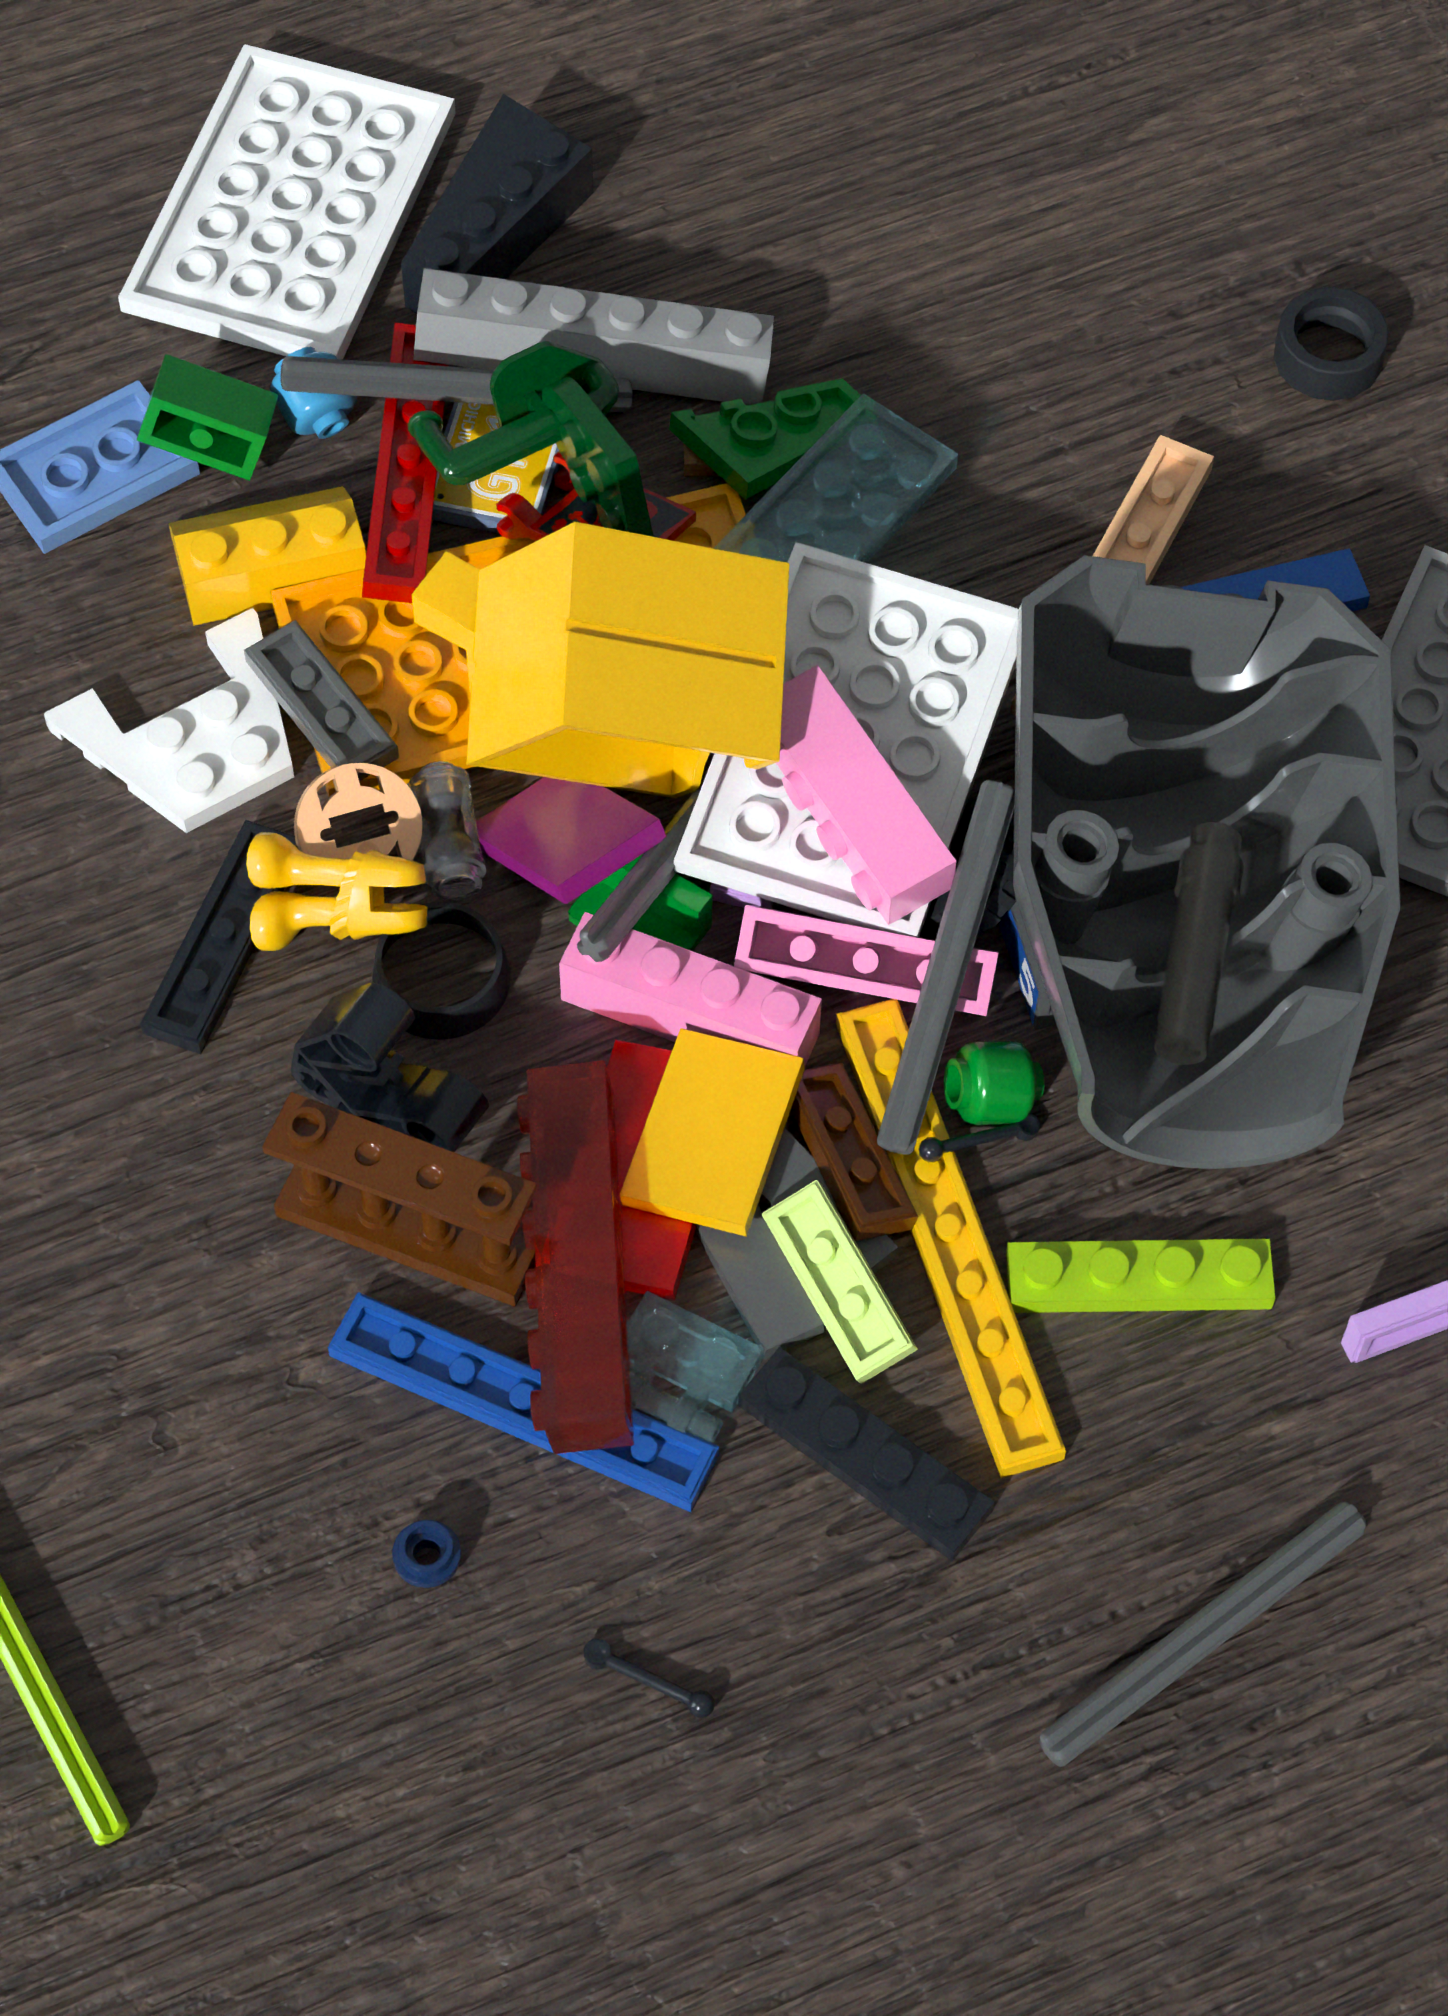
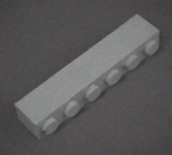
M424 268L417 310L413 360L495 370L507 357L539 342L549 341L599 358L615 378L630 380L633 390L723 402L742 399L745 405L762 403L771 357L774 316Z

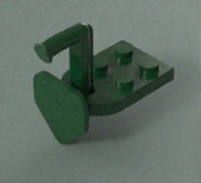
M549 341L539 342L507 357L496 367L490 380V391L500 428L455 449L443 435V420L436 412L429 410L417 412L408 422V431L416 439L423 453L447 483L453 485L471 483L556 443L570 470V478L578 496L584 503L592 500L596 505L603 527L654 537L637 455L605 417L618 400L619 386L614 375L597 357Z

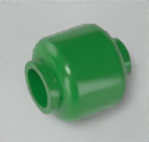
M968 1042L957 1052L955 1058H951L947 1062L945 1067V1098L950 1108L957 1109L958 1114L967 1123L992 1125L1012 1124L1023 1121L1030 1114L1034 1101L1040 1100L1043 1095L1044 1074L1042 1067L1038 1062H1033L1030 1052L1019 1042Z

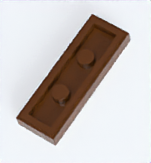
M838 1063L804 1070L790 1111L854 1240L860 1241L912 1230L918 1215L886 1150L877 1144L878 1134L843 1064Z

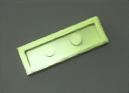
M818 1180L813 1181L762 1213L764 1220L852 1374L859 1383L866 1382L918 1350L828 1193Z

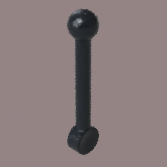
M1030 1113L1020 1122L942 1141L935 1137H927L919 1145V1155L927 1162H936L941 1159L943 1153L1016 1136L1020 1140L1030 1141L1036 1136L1041 1125L1038 1118Z
M592 1639L584 1647V1660L592 1669H603L607 1666L688 1705L690 1713L695 1717H707L714 1710L715 1700L707 1691L699 1690L693 1693L611 1653L610 1646L602 1639Z

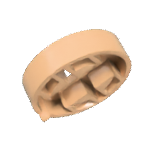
M368 763L339 765L317 776L303 792L294 817V834L298 849L306 854L321 857L350 859L356 851L366 854L371 850L388 855L395 846L398 857L413 860L422 837L421 810L409 786L393 772ZM357 772L375 775L380 791L371 787L360 786ZM333 780L336 792L330 795L321 807L317 792L326 783ZM378 804H382L384 812L395 811L398 814V820L388 824L390 834L339 848L336 847L334 839L324 841L320 836L322 830L331 827L329 818Z

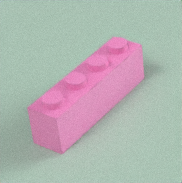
M816 665L783 684L780 760L776 763L785 775L782 778L784 788L795 807L800 811L807 808L819 824L816 828L817 834L829 856L833 860L842 858L853 873L851 883L862 904L868 910L876 907L887 924L890 925L951 889L955 875V858L820 667Z
M745 905L734 967L760 974L917 1003L935 940L906 936L765 907ZM973 947L955 1011L987 1016L998 951Z
M584 912L559 963L561 1000L676 1042L680 1028L802 1057L804 1058V1066H806L820 1034L821 998L634 929L630 930L607 960L595 962L589 955H582L577 948V943L581 940L579 937L580 931L593 917V914Z

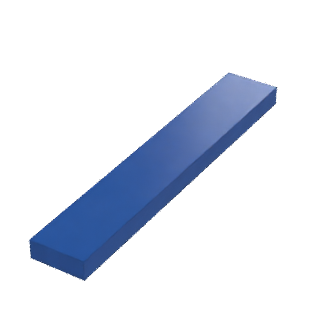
M360 1292L356 1294L328 1346L329 1356L689 1512H692L719 1457V1446Z

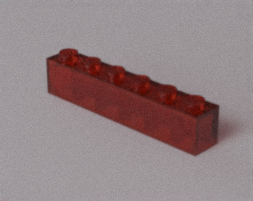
M604 1060L527 1069L528 1094L518 1096L517 1108L522 1134H530V1152L520 1153L521 1178L537 1183V1190L533 1197V1210H527L522 1220L527 1250L535 1249L536 1269H527L525 1271L528 1305L530 1309H538L539 1329L528 1330V1351L531 1367L533 1370H541V1390H532L530 1394L533 1426L535 1431L545 1430L554 1454L634 1445L613 1087Z

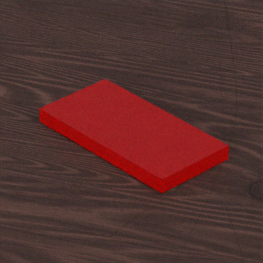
M615 1040L546 1263L548 1275L675 1301L696 1225L623 1206L620 1199V1192L672 1050Z

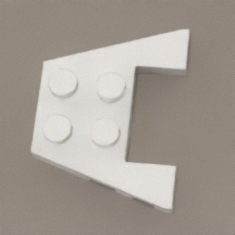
M254 608L205 631L209 648L231 680L125 734L120 731L92 688L44 712L48 729L60 740L66 738L83 751L84 757L99 769L105 767L127 783L130 792L185 833L294 778L293 765L278 701L245 660L244 649L263 639L258 614Z

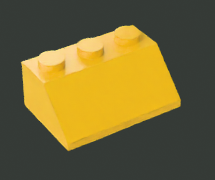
M343 486L168 523L193 626L232 618L251 608H254L256 612L273 609L271 590L365 568L366 550L352 498Z

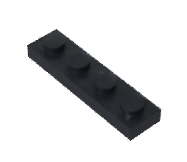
M780 1347L738 1395V1406L952 1562L993 1512L994 1501Z

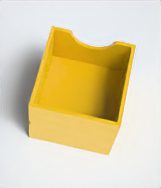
M573 522L480 569L478 572L473 651L475 674L472 675L466 765L677 798L698 790L710 753L744 758L745 766L751 769H760L779 762L789 563Z

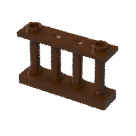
M290 1092L262 1146L263 1153L294 1164L274 1204L276 1217L513 1307L516 1306L541 1253L540 1240L517 1232L535 1195L537 1183Z

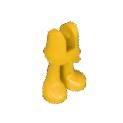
M261 832L255 835L250 843L246 866L248 877L256 887L268 889L294 885L340 887L337 897L307 896L274 891L261 896L255 902L250 915L251 939L261 951H277L285 948L292 942L300 930L306 927L330 926V933L336 938L342 940L350 935L354 940H358L369 935L413 932L427 926V906L420 904L384 903V887L414 886L426 882L425 868L422 863L401 857L389 856L376 850H371L366 854L356 851L350 859L315 856L300 851L284 836L271 832Z

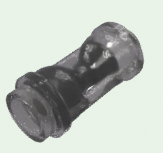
M438 761L429 763L422 767L410 779L408 784L418 801L422 815L423 826L420 846L425 868L426 884L432 887L433 894L439 899L447 901L466 899L481 890L483 885L482 878L486 874V865L481 852L471 796L470 776L465 769L454 766L449 762ZM462 817H463L465 832H463V831L460 829V826H459V822H460V820H461ZM429 823L432 824L435 828V835L433 838L431 837Z

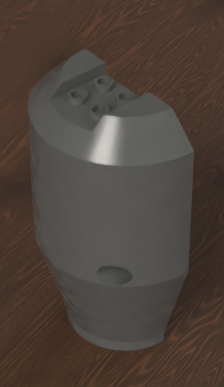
M1084 555L1021 601L1017 619L1013 887L1076 1082L1079 1118L1085 1129L1104 1145L1130 1157L1161 1165L1198 1169L1239 1168L1272 1163L1305 1153L1329 1140L1344 1125L1343 1100L1400 911L1391 651L1382 640L1327 588L1267 580L1258 600L1244 598L1234 593L1219 595L1184 590L1175 585H1146L1145 563Z

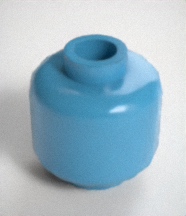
M313 347L302 348L287 355L337 359L334 354L325 351L316 352ZM282 359L274 368L276 375L269 389L271 392L278 394L276 405L292 432L299 435L316 433L319 439H325L342 431L349 424L347 415L353 410L357 402V396L285 391L282 389L280 382Z

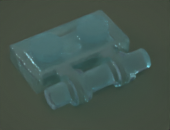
M646 1291L615 1343V1355L633 1363V1366L624 1372L603 1362L594 1377L593 1386L614 1396V1402L633 1410L638 1408L667 1422L666 1426L684 1434L687 1432L713 1444L722 1428L723 1420L703 1410L708 1402H712L733 1413L738 1404V1395L749 1384L763 1360L764 1348ZM657 1375L685 1389L686 1392L680 1398H677L651 1385Z

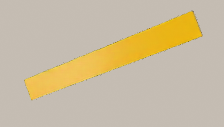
M890 999L836 1014V1027L868 1115L877 1134L880 1130L909 1031L897 999ZM931 1090L914 1151L910 1155L898 1154L888 1150L886 1152L918 1215L911 1233L1000 1478L1063 1461L1066 1450L955 1152L943 1153L941 1159L936 1162H927L919 1155V1145L927 1137H935L940 1141L949 1139Z

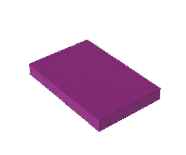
M546 777L465 828L475 848L564 904H568L667 837L659 818L605 787Z

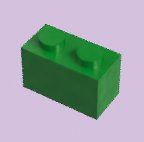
M165 354L136 441L250 481L267 438L278 394Z

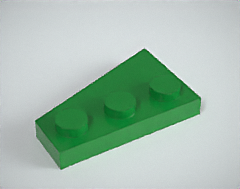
M842 378L777 391L775 400L746 406L742 399L721 402L720 411L697 416H695L692 409L671 412L669 430L746 500L878 430L881 412Z

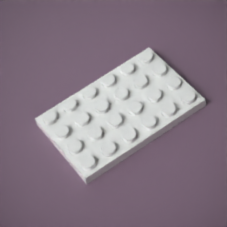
M244 44L118 297L121 312L287 356L302 348L313 347L316 352L325 351L334 354L337 359H343L456 114L455 99Z
M795 542L788 560L789 583L783 684L818 665L950 851L1016 665L1019 609ZM714 754L675 855L674 871L836 922L919 938L932 901L888 925L876 907L868 910L862 904L851 883L853 873L842 858L833 860L826 852L817 834L816 828L819 824L807 808L800 811L792 803L782 782V778L785 775L776 763L760 769H751L745 766L744 758Z

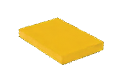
M680 1028L620 1192L621 1204L747 1237L805 1070L804 1058Z

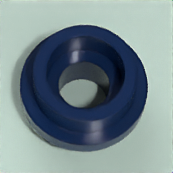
M434 1520L417 1521L405 1527L396 1537L392 1550L393 1563L397 1573L407 1583L421 1588L436 1587L447 1582L456 1573L461 1561L460 1543L456 1534L447 1525ZM423 1548H433L440 1554L439 1558L429 1565L418 1563L415 1560V1555Z

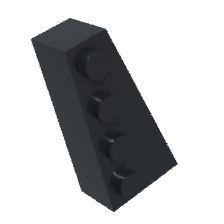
M503 94L401 262L405 307L417 314L424 268L507 279L593 194L592 148Z

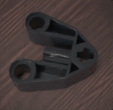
M368 983L333 996L295 1044L291 1073L297 1083L312 1096L328 1106L455 1152L488 1109L489 1103L484 1094L473 1083L456 1073L429 1069L427 1066L402 1063L404 1061L402 1055L392 1049L414 1022L415 1015L410 1006L391 989L381 984Z

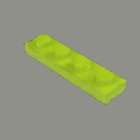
M1270 1239L1008 1242L1007 1244L1008 1296L1014 1313L1272 1309L1275 1301Z

